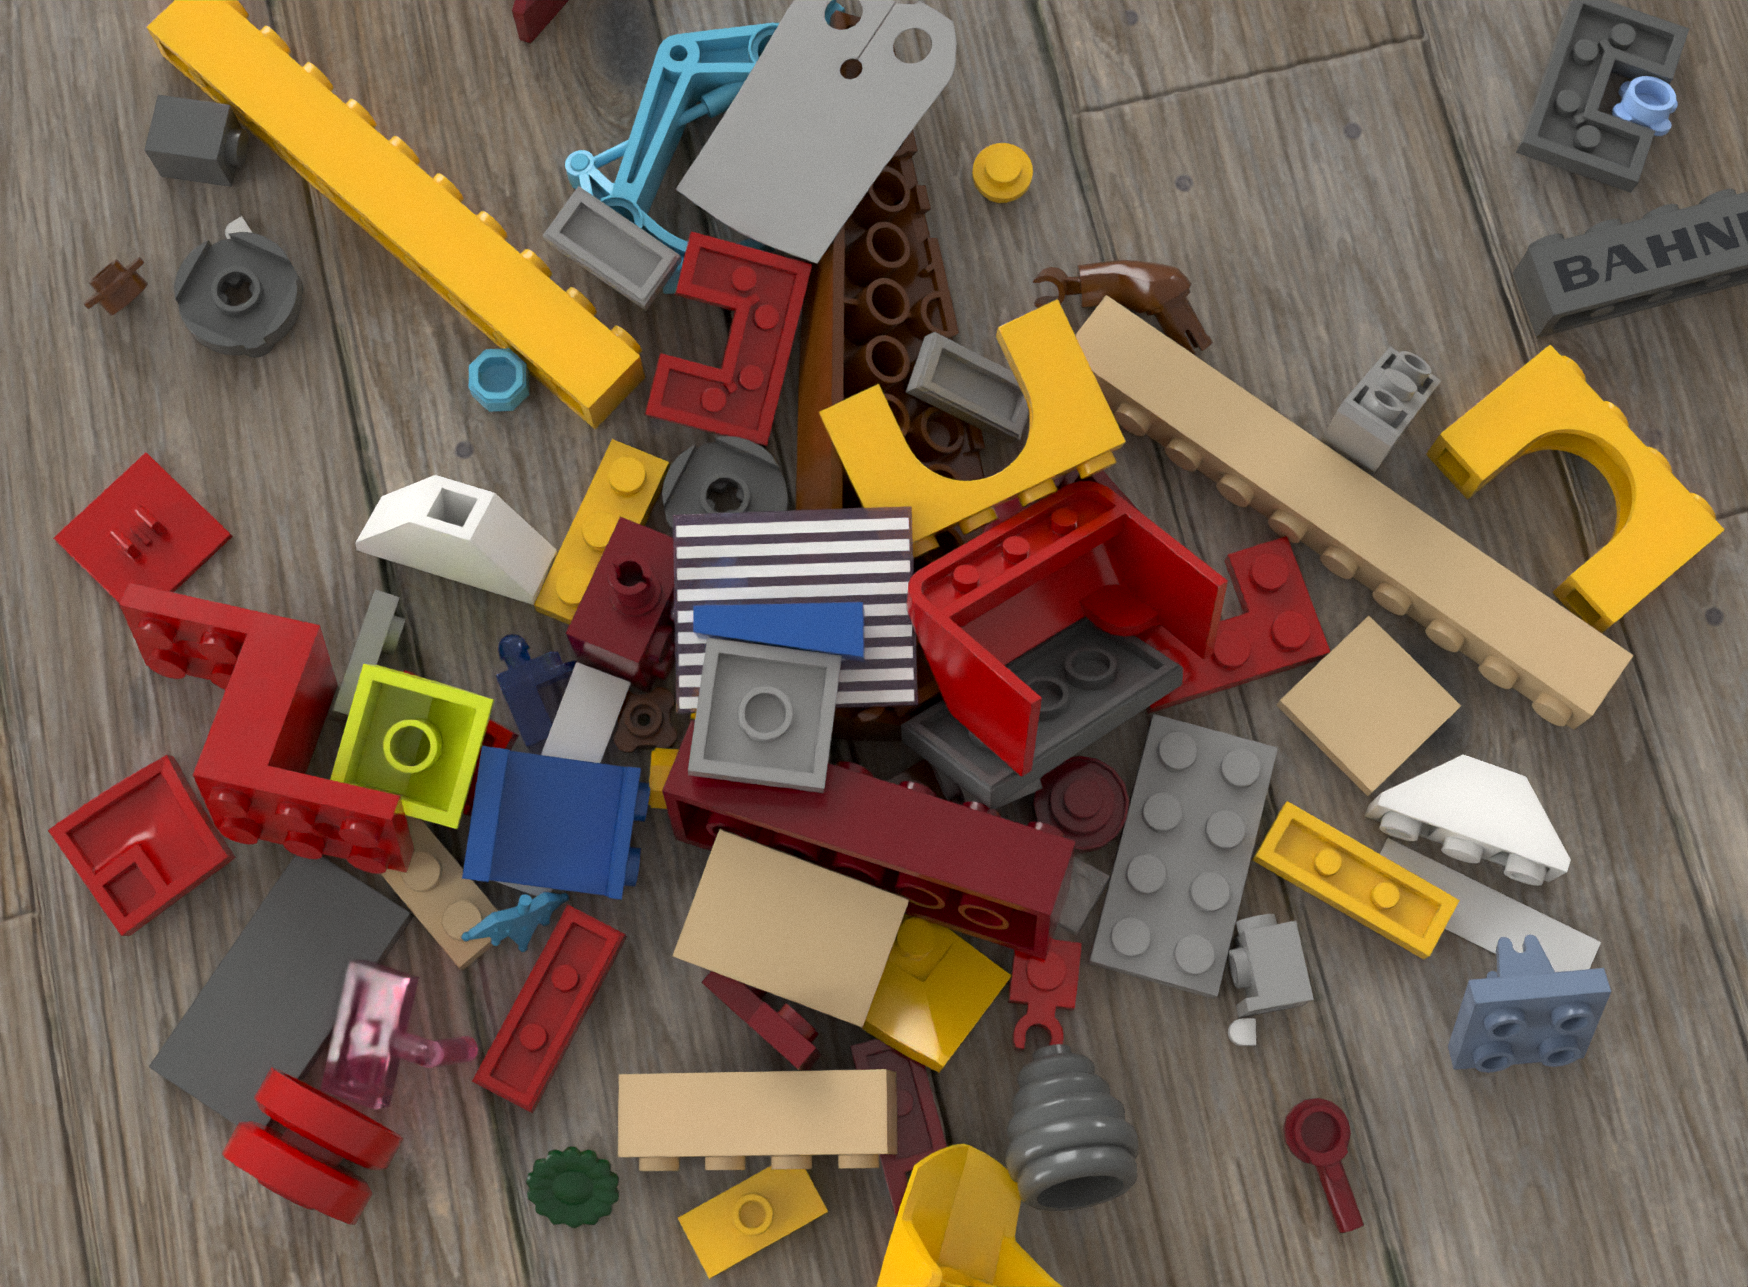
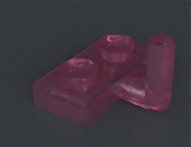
M353 960L349 962L320 1090L374 1110L390 1107L401 1059L426 1068L466 1063L475 1059L478 1053V1046L476 1041L470 1036L429 1040L408 1033L407 1029L419 977L368 960Z

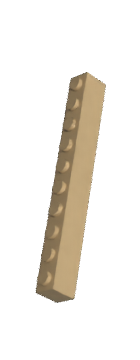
M1106 295L1075 336L1110 409L1115 412V419L1123 428L1137 436L1148 435L1165 447V453L1176 465L1190 472H1194L1197 469L1216 482L1217 490L1228 501L1240 507H1247L1249 505L1268 518L1269 526L1280 537L1287 536L1289 542L1299 543L1301 541L1321 555L1320 560L1323 565L1332 573L1344 579L1355 578L1373 591V598L1383 608L1396 615L1403 616L1407 614L1426 627V635L1435 644L1450 652H1457L1459 650L1478 663L1480 673L1491 683L1504 689L1514 688L1533 701L1532 707L1535 712L1548 722L1557 726L1567 725L1574 730L1592 717L1634 656Z

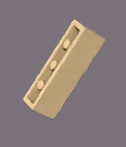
M891 1070L619 1074L618 1157L639 1158V1171H679L680 1157H705V1170H746V1156H771V1169H812V1155H838V1169L879 1168V1154H898L896 1072Z

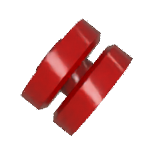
M271 1067L254 1099L264 1114L286 1127L285 1131L282 1134L254 1121L239 1122L222 1155L235 1166L255 1177L258 1183L281 1197L303 1208L315 1209L334 1219L355 1225L373 1193L363 1178L340 1165L342 1160L345 1158L369 1170L387 1169L404 1138L342 1101L281 1070Z

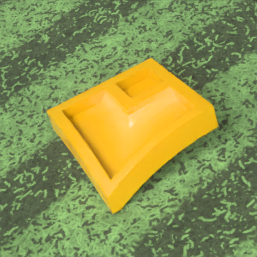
M904 914L864 1025L860 1028L900 1053L940 1073L1012 975L949 928Z

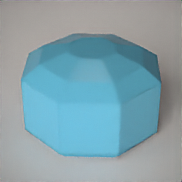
M510 348L485 349L469 365V390L472 396L489 412L513 411L529 396V370L527 364Z

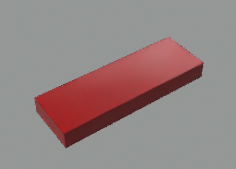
M567 905L472 1082L533 1113L627 938L626 934Z

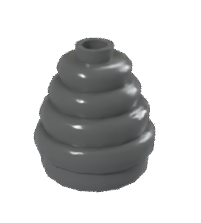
M1063 1044L1049 1045L1036 1050L1032 1054L1033 1061L1025 1065L1017 1076L1020 1090L1013 1097L1012 1108L1014 1116L1007 1125L1010 1145L1006 1149L1005 1159L1011 1179L1018 1183L1021 1200L1037 1210L1068 1211L1105 1203L1126 1193L1137 1181V1163L1135 1159L1139 1153V1146L1134 1126L1125 1121L1123 1104L1110 1095L1108 1083L1095 1074V1065L1086 1056L1072 1053L1071 1048Z

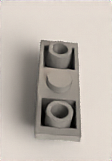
M1390 346L1342 402L1320 441L1373 476L1442 380L1431 374L1430 366L1419 356L1408 351L1398 352Z

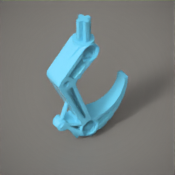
M832 0L825 10V20L828 25L830 24V16L836 10L845 13V8L838 4L836 0ZM779 23L675 34L663 40L658 48L629 139L594 157L586 150H578L571 153L565 161V168L572 187L577 189L580 186L681 256L683 262L688 241L667 232L647 214L686 124L705 114L713 118L728 110ZM623 156L615 183H612L598 168ZM751 238L736 243L769 253L775 250V248ZM682 262L663 287L664 294H675Z

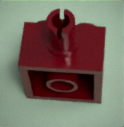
M620 516L566 631L567 638L580 664L631 682L630 686L646 693H650L656 678L666 680L679 652V645L673 643L681 623H678V611H693V606L701 605L703 601H678L677 590L705 589L699 586L700 579L677 580V568H697L695 558L677 559V547H693L692 545Z

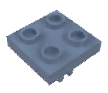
M1529 934L1525 937L1522 945L1523 953L1514 950L1509 938L1501 937L1496 946L1497 972H1488L1485 979L1468 981L1448 1044L1453 1069L1476 1068L1480 1072L1490 1073L1504 1070L1514 1064L1542 1062L1546 1066L1557 1067L1584 1058L1611 994L1604 968L1555 972L1536 936Z

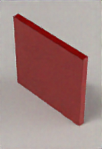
M145 452L53 539L120 604L129 583L174 593L233 536Z

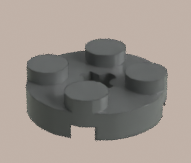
M250 232L229 233L231 239L220 240L213 245L208 240L189 253L177 272L174 293L175 300L179 305V314L193 337L205 347L226 355L236 356L245 354L253 358L262 357L268 354L273 349L275 343L284 338L294 326L302 307L303 283L284 250L264 236ZM244 281L251 283L249 291L252 297L246 303H241L239 306H230L231 301L225 295L228 287L239 289Z
M725 436L715 438L716 442L705 443L698 448L694 445L683 451L676 458L665 477L662 490L668 528L675 537L676 526L786 522L789 507L785 479L779 471V466L767 450L747 439ZM728 486L738 489L736 499L741 503V506L736 511L729 509L725 514L716 512L715 502L709 499L710 494L713 491L724 493ZM779 534L676 537V539L693 547L772 544ZM742 556L741 564L754 560L756 556ZM708 557L701 559L726 563L730 557Z

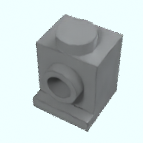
M1275 914L1258 915L1237 921L1239 935L1234 939L1236 949L1228 951V960L1236 989L1245 988L1247 998L1236 1005L1238 1018L1302 1007L1314 1000L1296 921L1277 924Z

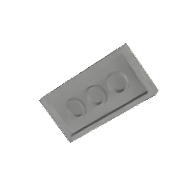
M1152 715L1129 801L1127 820L1122 828L1088 964L1212 999L1218 996L1278 747L1164 716Z

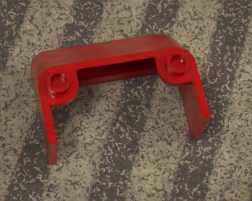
M1079 481L1064 486L1057 492L1045 497L917 571L908 583L906 609L949 712L1016 773L1023 777L1032 771L1042 697L1005 666L1006 664L1084 616L1103 631L1117 636L1137 635L1159 623L1204 660L1213 654L1228 580L1109 487L1096 482Z

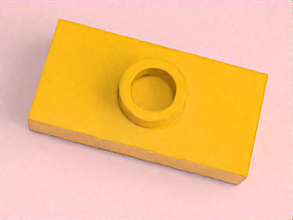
M771 1166L683 1214L678 1217V1220L708 1278L711 1279L828 1213V1210L806 1169H771Z

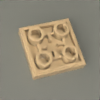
M1370 616L1365 618L1281 698L1276 705L1367 796L1381 785L1461 707Z

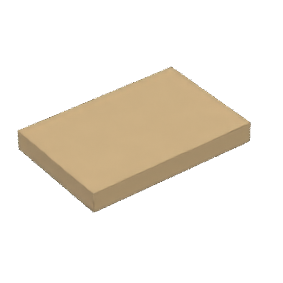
M721 828L714 842L673 957L863 1027L910 898Z

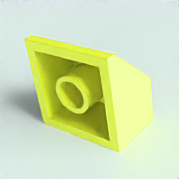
M363 664L330 780L399 795L405 815L458 829L494 699L379 665Z

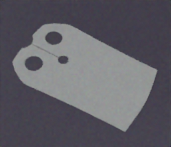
M794 0L733 102L676 190L740 234L772 248L818 264L879 174L953 76L957 49L954 22L921 1L915 4H902L894 0H859L863 7L860 21L849 29L837 30L829 26L825 20V10L832 0ZM909 29L924 30L932 40V48L929 55L918 63L908 64L901 62L893 52L896 38L902 32ZM858 59L862 64V72L857 78L846 79L841 75L840 68L846 60Z

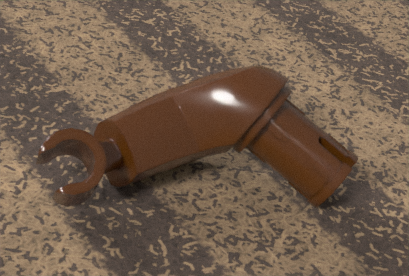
M1137 260L1105 261L1077 265V276L1068 277L1063 270L1056 267L1045 268L1037 274L1032 282H1052L1059 291L1058 296L1037 298L1034 302L1037 308L1056 299L1059 300L1061 305L1066 296L1078 294L1082 307L1098 306L1107 295L1120 305L1138 313L1146 312L1147 316L1154 315L1164 334L1194 355H1197L1194 351L1195 348L1198 347L1200 351H1203L1213 343L1210 336H1207L1186 297L1191 292L1189 288L1192 284L1176 267Z

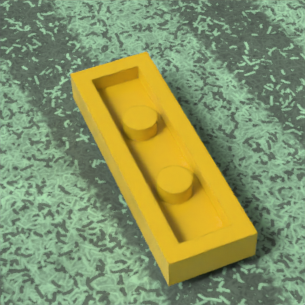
M614 439L611 440L534 603L537 612L570 625L620 516L645 526L663 488L665 477L670 468L668 461Z
M1288 801L1280 809L1252 861L1423 960L1430 957L1460 901Z

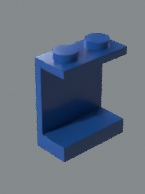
M482 746L462 879L489 882V880L604 895L608 898L622 900L624 886H636L640 864L641 848L630 847L633 821L645 822L649 802V783L639 782L641 768Z

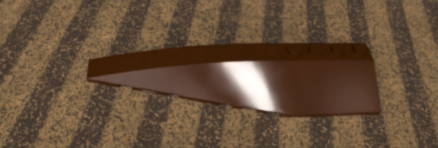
M836 10L830 16L829 26L837 30H846L855 26L861 17ZM858 59L846 60L841 65L840 73L846 79L857 78L862 72V64ZM913 130L869 188L818 264L805 260V263L812 264L802 304L796 522L868 519L821 420L819 412L879 384L910 450L925 467L938 475L953 480L973 481L985 478L979 451L985 448L981 429L906 393L924 337L936 332L954 341L953 337L959 333L938 238H930L925 214L931 210L926 185H918L912 156L918 150ZM958 525L935 536L940 547L910 561V572L795 576V586L909 582L913 574L983 534L985 526L963 535ZM874 530L796 533L795 543L878 540ZM884 551L795 554V564L903 561L900 553L887 559ZM907 593L795 597V604L863 602V605L907 603ZM908 615L865 616V626L912 625ZM903 637L865 638V648L887 647ZM865 659V662L841 660L840 670L869 669L866 665L868 659ZM941 695L901 718L898 717L889 702L878 719L872 725L863 729H855L851 722L859 713L868 709V703L836 704L831 738L855 741H902L901 724L936 704L943 697Z

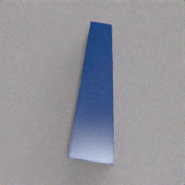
M863 602L693 606V632L697 638H714L841 655L842 659L865 662V609Z

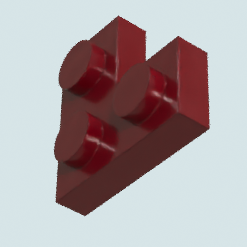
M713 971L701 982L799 1071H808L821 1056L817 1048L811 1044L819 1035L816 1029L787 1003L776 1012L766 1002L762 1001L768 992Z

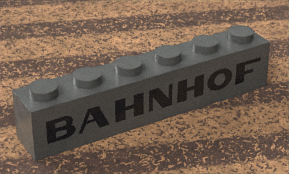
M1725 189L1707 196L1698 205L1679 209L1677 204H1667L1648 212L1640 220L1622 224L1620 219H1610L1592 226L1582 235L1564 239L1563 234H1552L1531 243L1527 248V252L1513 271V275L1536 338L1748 283V192L1736 194L1734 189Z

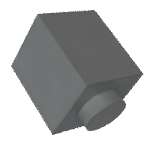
M158 95L144 150L161 177L232 187L236 167L243 166L246 161L249 140L247 131L241 127L230 105Z

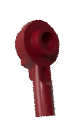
M1321 1098L1304 1099L1294 1105L1285 1117L1283 1126L1285 1144L1291 1154L1301 1162L1315 1165L1338 1232L1346 1233L1363 1227L1364 1223L1341 1161L1348 1153L1347 1148L1351 1136L1349 1120L1343 1110L1332 1101Z

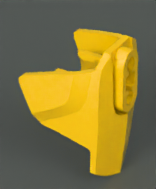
M963 1143L940 1149L914 1165L888 1243L877 1287L1063 1286L1043 1270L1016 1242L1015 1233L1021 1198L1018 1191V1183L1011 1179L1008 1170L988 1154Z

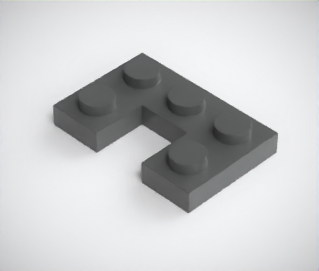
M1569 0L1516 153L1631 193L1639 182L1655 130L1598 111L1610 73L1613 72L1630 79L1640 76H1652L1670 84L1673 80L1689 28L1608 0Z

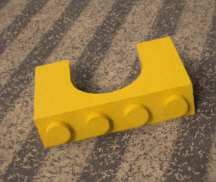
M1058 299L997 329L996 339L1024 395L1030 420L1029 434L1022 452L1008 467L993 476L980 480L959 481L938 475L925 467L915 457L906 443L879 384L819 412L821 420L868 519L909 518V529L874 530L878 540L909 539L908 551H884L887 559L899 553L903 561L917 559L940 547L935 536L959 525L963 535L969 534L998 520L999 518L994 508L1018 497L1022 507H1026L1057 492L1058 490L1053 480L1077 469L1082 480L1117 463L1112 452L1120 449L1126 441Z
M1551 345L1547 346L1444 430L1426 453L1428 458L1467 500L1514 461L1526 454L1540 450H1560L1573 453L1590 462L1603 474L1613 491L1617 507L1616 525L1612 537L1606 546L1574 571L1552 592L1571 613L1600 633L1606 631L1725 530L1716 521L1714 510L1709 503L1701 496L1690 493L1672 474V468L1668 460L1658 450L1647 447L1632 432L1623 412L1613 403L1603 401L1586 383L1585 375L1578 364L1567 356H1561Z

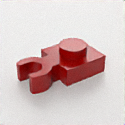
M1053 939L1046 960L1014 950L1008 1003L1027 1005L1026 1015L1019 1019L1013 1029L1012 1044L1014 1050L1022 1051L1024 1049L1026 1031L1034 1026L1042 1027L1048 1032L1050 1037L1049 1045L1063 1044L1064 1033L1061 1024L1055 1018V1010L1073 1011L1075 1009L1082 943Z

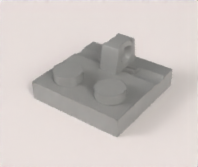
M707 638L688 775L824 793L842 656Z

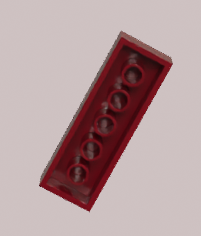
M691 720L662 789L675 840L712 851L719 829L722 828L910 898L904 913L906 915L1046 960L1070 889L1076 841L1065 838L1062 831L1042 822H1029L1027 825L1001 818V815L995 809H990L979 802L967 801L959 805L937 798L935 792L919 783L902 781L899 785L886 782L874 778L873 774L866 768L847 761H839L836 765L828 763L824 793L688 775V766L695 721Z

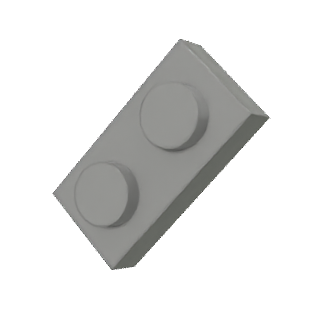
M377 589L374 590L329 719L346 724L363 664L377 665L381 651L391 655L394 654L406 620L394 615L400 597Z

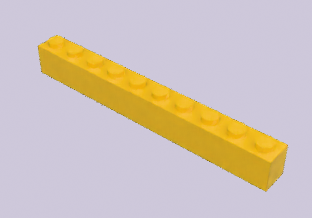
M174 0L146 27L164 58L216 103L230 105L238 121L496 345L501 349L510 348L527 364L529 373L592 428L596 429L645 379L639 355L642 349L628 332L617 325L611 330L594 317L597 314L595 307L581 292L573 287H570L566 292L550 279L552 272L540 257L529 249L519 253L505 241L508 238L506 231L492 216L485 211H481L477 216L461 203L464 198L452 182L440 173H437L432 178L418 166L420 163L418 156L403 140L393 136L388 141L374 129L377 124L362 105L354 99H350L345 104L331 92L334 89L332 83L315 65L307 62L302 67L289 56L291 54L290 48L274 30L266 25L261 30H258L247 20L249 17L247 11L238 0Z

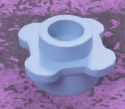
M1640 76L1632 81L1624 82L1618 91L1622 97L1621 102L1614 106L1612 116L1655 130V136L1666 135L1672 126L1668 120L1669 114L1675 112L1678 106L1673 88L1665 81L1652 76Z

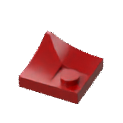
M165 755L123 779L48 830L121 936H131L236 858L200 804L178 762L170 755Z

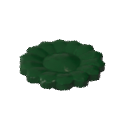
M572 1146L567 1147L563 1152L554 1149L547 1153L546 1158L537 1159L533 1164V1171L528 1173L526 1184L529 1187L527 1199L536 1205V1213L548 1217L553 1225L566 1224L574 1229L582 1224L595 1225L600 1217L611 1214L612 1205L619 1200V1190L616 1188L619 1184V1177L616 1173L610 1171V1162L606 1159H598L596 1152L592 1150L581 1152Z

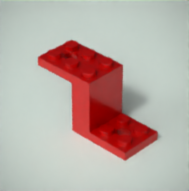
M129 583L121 600L120 607L146 666L168 678L182 679L185 675L207 679L225 690L193 773L195 782L216 829L226 838L242 844H257L260 839L282 844L286 850L303 858L319 859L323 854L347 859L355 868L369 873L382 874L387 869L407 873L415 849L399 795L306 774L338 686L321 626Z

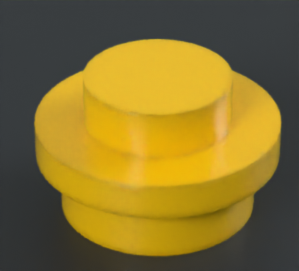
M996 143L984 148L975 158L972 170V178L977 190L984 197L996 203H1008L1023 196L1029 189L1033 176V166L1028 155L1021 148L1009 143Z

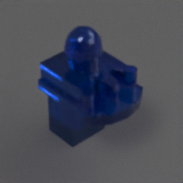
M507 634L498 644V654L500 661L505 662L508 670L495 676L526 747L530 748L547 740L553 724L538 689L571 676L577 660L563 663L558 651L554 652V650L531 659L528 652L530 646L527 641L520 635Z

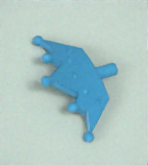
M543 892L534 899H531L529 895L524 894L519 898L518 906L492 912L469 931L464 932L461 935V939L467 942L473 939L490 937L491 944L498 946L501 940L509 936L519 945V951L526 952L537 925L547 926L550 923L552 912L564 902H567L569 896L566 893Z

